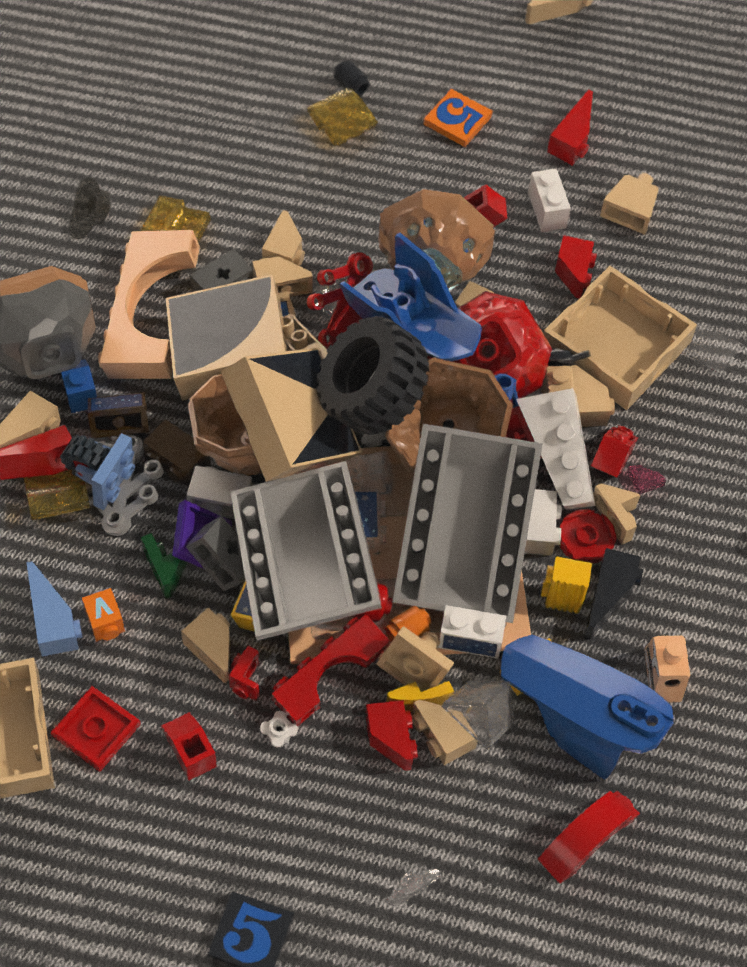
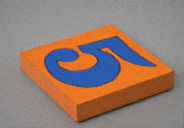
M450 89L424 118L423 125L466 147L491 119L493 111Z

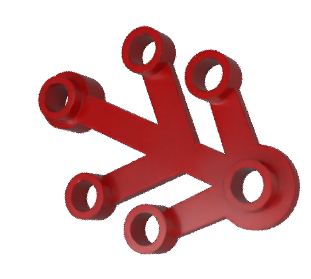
M362 252L353 253L348 258L347 265L333 270H320L317 274L318 283L322 286L333 285L336 279L349 276L346 283L354 288L372 272L373 262L369 256ZM325 273L329 276L328 282L325 281ZM341 287L324 294H311L307 298V306L311 310H321L325 305L338 301L328 327L323 329L318 335V341L326 349H328L330 344L333 345L336 342V339L328 332L347 305ZM315 297L318 299V306L314 304ZM327 335L329 336V343L326 341Z

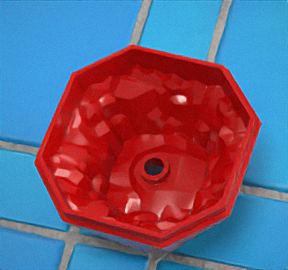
M484 291L458 307L478 322L482 327V331L474 354L451 362L491 370L494 376L497 374H507L515 378L518 399L528 396L543 386L552 347L524 300ZM486 346H491L494 349V353L490 357L483 355V349Z

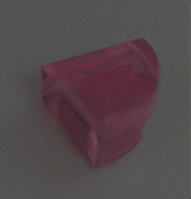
M641 465L629 466L627 469V473L639 495L663 487L666 484V479L657 471L654 472L643 468Z

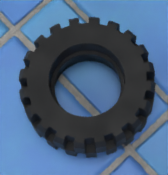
M371 317L359 320L358 324L352 323L347 327L346 332H341L336 337L337 340L333 345L330 344L326 351L325 359H322L320 363L321 372L317 374V383L319 384L316 387L317 394L323 410L328 415L360 434L375 435L391 430L393 425H399L404 421V417L407 414L413 412L417 400L420 401L424 394L422 392L423 386H427L428 356L425 347L422 346L418 338L388 318Z

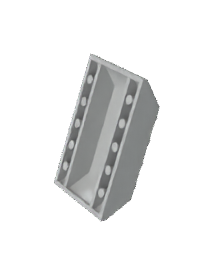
M423 424L393 603L445 611V606L448 605L505 615V622L513 623L542 443Z
M346 461L230 492L257 641L381 608V598Z

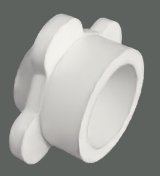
M277 711L271 720L261 724L260 731L262 734L267 735L274 747H282L291 737L296 736L298 727L290 723L283 711ZM281 727L282 730L277 731L276 728Z

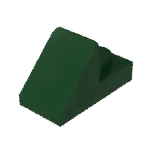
M150 533L141 537L143 552L165 599L172 596L187 562L172 556V554L167 555L161 541L156 543L153 534Z

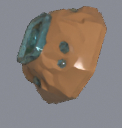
M422 189L385 208L380 213L378 240L380 251L386 255L388 264L394 270L396 264L395 236L398 233L403 234L434 260L448 290H451L462 282L474 278L477 272L490 259L495 230L493 229V224L460 194Z

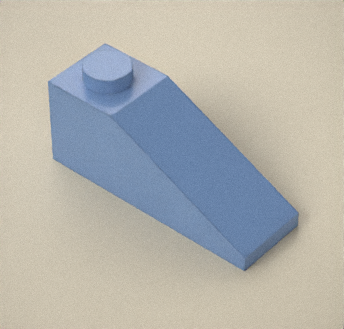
M33 561L27 562L37 640L41 655L47 656L79 650L77 638L83 637L80 619L74 620L70 607Z

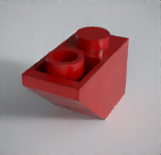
M563 235L555 273L575 298L580 299L583 289H587L592 278V274L587 273L588 268H594L597 256L596 253H592L594 242Z
M624 426L612 427L603 436L591 466L617 478L633 451L638 437L633 435L634 432Z
M404 700L366 704L365 719L369 745L403 770H411L413 759L418 758L416 740H410L408 729H413L412 715L410 710L405 711Z
M190 712L161 725L188 781L217 767L215 751L202 726Z

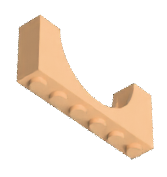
M193 230L131 232L129 243H126L125 261L120 266L121 277L119 285L115 287L114 305L109 311V326L104 331L103 350L98 355L99 366L103 369L108 379L172 378L173 368L169 340L153 338L138 331L134 327V312L142 295L156 281L176 271L196 268L200 246Z

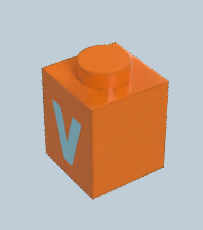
M111 588L82 597L84 609L96 642L114 639L120 633L125 632L123 619Z

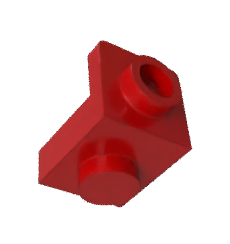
M250 646L246 647L243 654L238 653L235 656L230 667L232 671L229 674L230 688H232V691L237 696L243 699L249 697L256 701L260 696L259 684L250 680V677L259 664V651Z

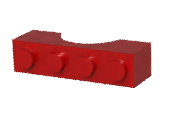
M366 614L360 619L354 617L344 626L343 630L345 632L337 639L334 637L329 638L320 647L321 652L313 659L310 656L297 666L298 672L290 679L285 676L274 685L272 701L287 715L292 724L298 727L320 708L317 684L327 669L339 663H354L367 668L389 647L390 640Z

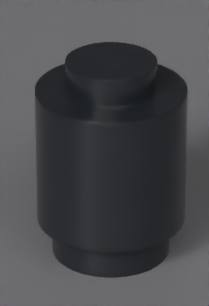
M351 60L342 61L336 66L334 79L350 95L360 97L368 90L370 82L367 75Z

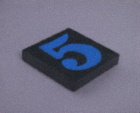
M232 891L208 951V957L235 967H276L293 921L294 913Z

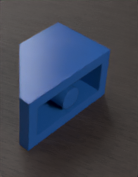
M84 359L75 368L60 372L71 413L88 410V398L97 397L90 367L86 359Z

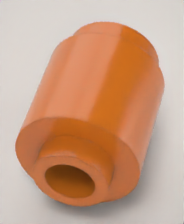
M412 606L389 620V624L384 627V630L390 642L394 640L403 626L420 638L425 632L430 631L429 624H431V618L424 608L419 609L416 606Z

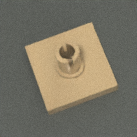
M403 626L376 665L404 685L416 681L422 692L432 687H437L454 662L436 650L440 645V639L434 633L425 632L419 638Z

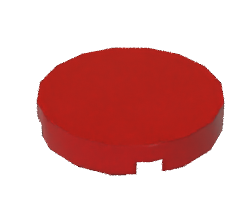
M579 509L567 514L559 527L561 528L559 547L563 553L573 560L592 564L601 562L605 549L613 550L616 541L615 528L608 517L603 514L594 513L595 510Z

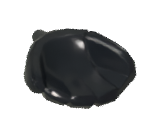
M552 348L548 365H575V361L590 357L591 354L589 350L573 355L569 350L564 351L560 348Z

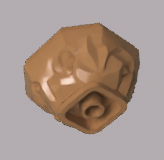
M432 358L428 361L429 371L426 372L428 382L427 386H423L422 392L424 394L421 400H417L414 405L415 409L411 414H407L404 417L402 423L393 425L392 429L386 431L385 434L386 439L406 471L415 473L423 424L443 427V423L446 420H451L454 423L453 429L506 437L513 405L491 370L438 358Z
M222 374L214 375L189 399L188 409L194 444L201 454L214 458L218 466L232 473L245 474L247 476L261 474L262 471L250 444L248 432L235 408Z

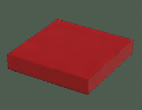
M91 686L51 731V735L101 772L141 723L131 713Z

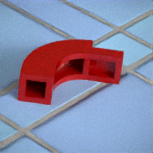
M618 790L614 793L609 791L580 814L547 847L537 860L559 883H562L574 875L601 845L615 833L632 823L640 813L634 808L631 800L622 795Z

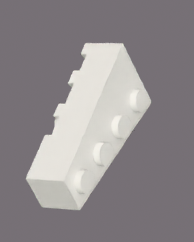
M574 389L516 399L534 441L542 443V459L564 508L569 511L595 506L577 396Z

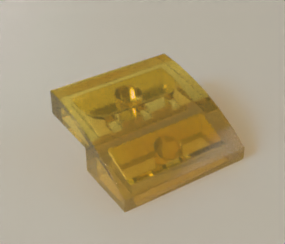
M348 87L307 107V111L318 129H324L334 147L376 127L378 124L377 119L363 100Z
M160 195L140 231L193 230L199 243L211 217L209 212L186 208L183 200Z
M65 470L54 475L24 477L32 520L91 508L85 481L73 475L72 470Z

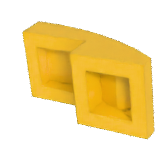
M415 681L388 692L386 702L404 700L405 711L410 710L413 712L414 702L418 700L442 706L452 704L454 690L450 682L447 681L437 687L435 686L421 692Z

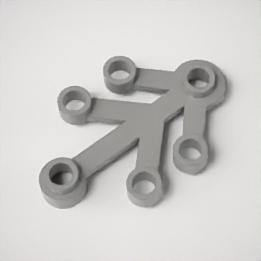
M129 435L132 438V450L135 452L133 457V464H135V461L141 459L145 454L143 442L139 437ZM150 460L146 462L143 473L132 481V475L128 480L124 479L119 486L120 492L113 503V508L109 504L105 510L96 507L103 515L101 525L106 533L113 536L125 534L130 528L131 517L147 505L157 501L158 493L155 487L147 484L162 476L163 468L159 461ZM152 468H157L154 472H150ZM88 485L83 491V495L89 504H93V496L89 497L92 493V485ZM139 491V498L126 506L127 499ZM152 492L149 497H145L147 493Z

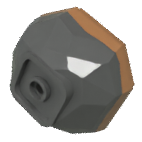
M53 266L1 280L0 367L18 376H28L31 379H41L75 368L80 363L81 357L84 355L96 330L86 280L82 279L81 276Z

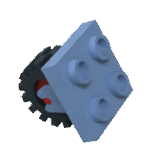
M121 433L112 448L94 441L91 437L87 439L85 435H75L60 456L61 462L65 464L67 470H72L73 475L92 485L93 505L102 510H105L109 502L113 503L117 499L120 492V484L124 479L128 480L135 468V464H133L135 452L132 450V438Z

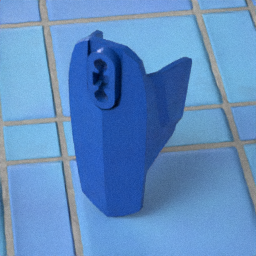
M401 233L395 236L396 264L394 270L385 268L371 272L354 288L345 281L340 283L348 305L362 319L383 317L392 320L418 338L430 357L456 361L473 355L478 346L482 331L481 325L457 308L434 260Z
M535 635L519 638L505 646L501 660L502 680L535 700L548 733L555 739L558 746L602 779L606 780L612 773L623 750L640 754L658 747L673 725L672 706L663 697L642 682L611 666ZM653 722V723H656L657 725H655V726H648L647 724Z

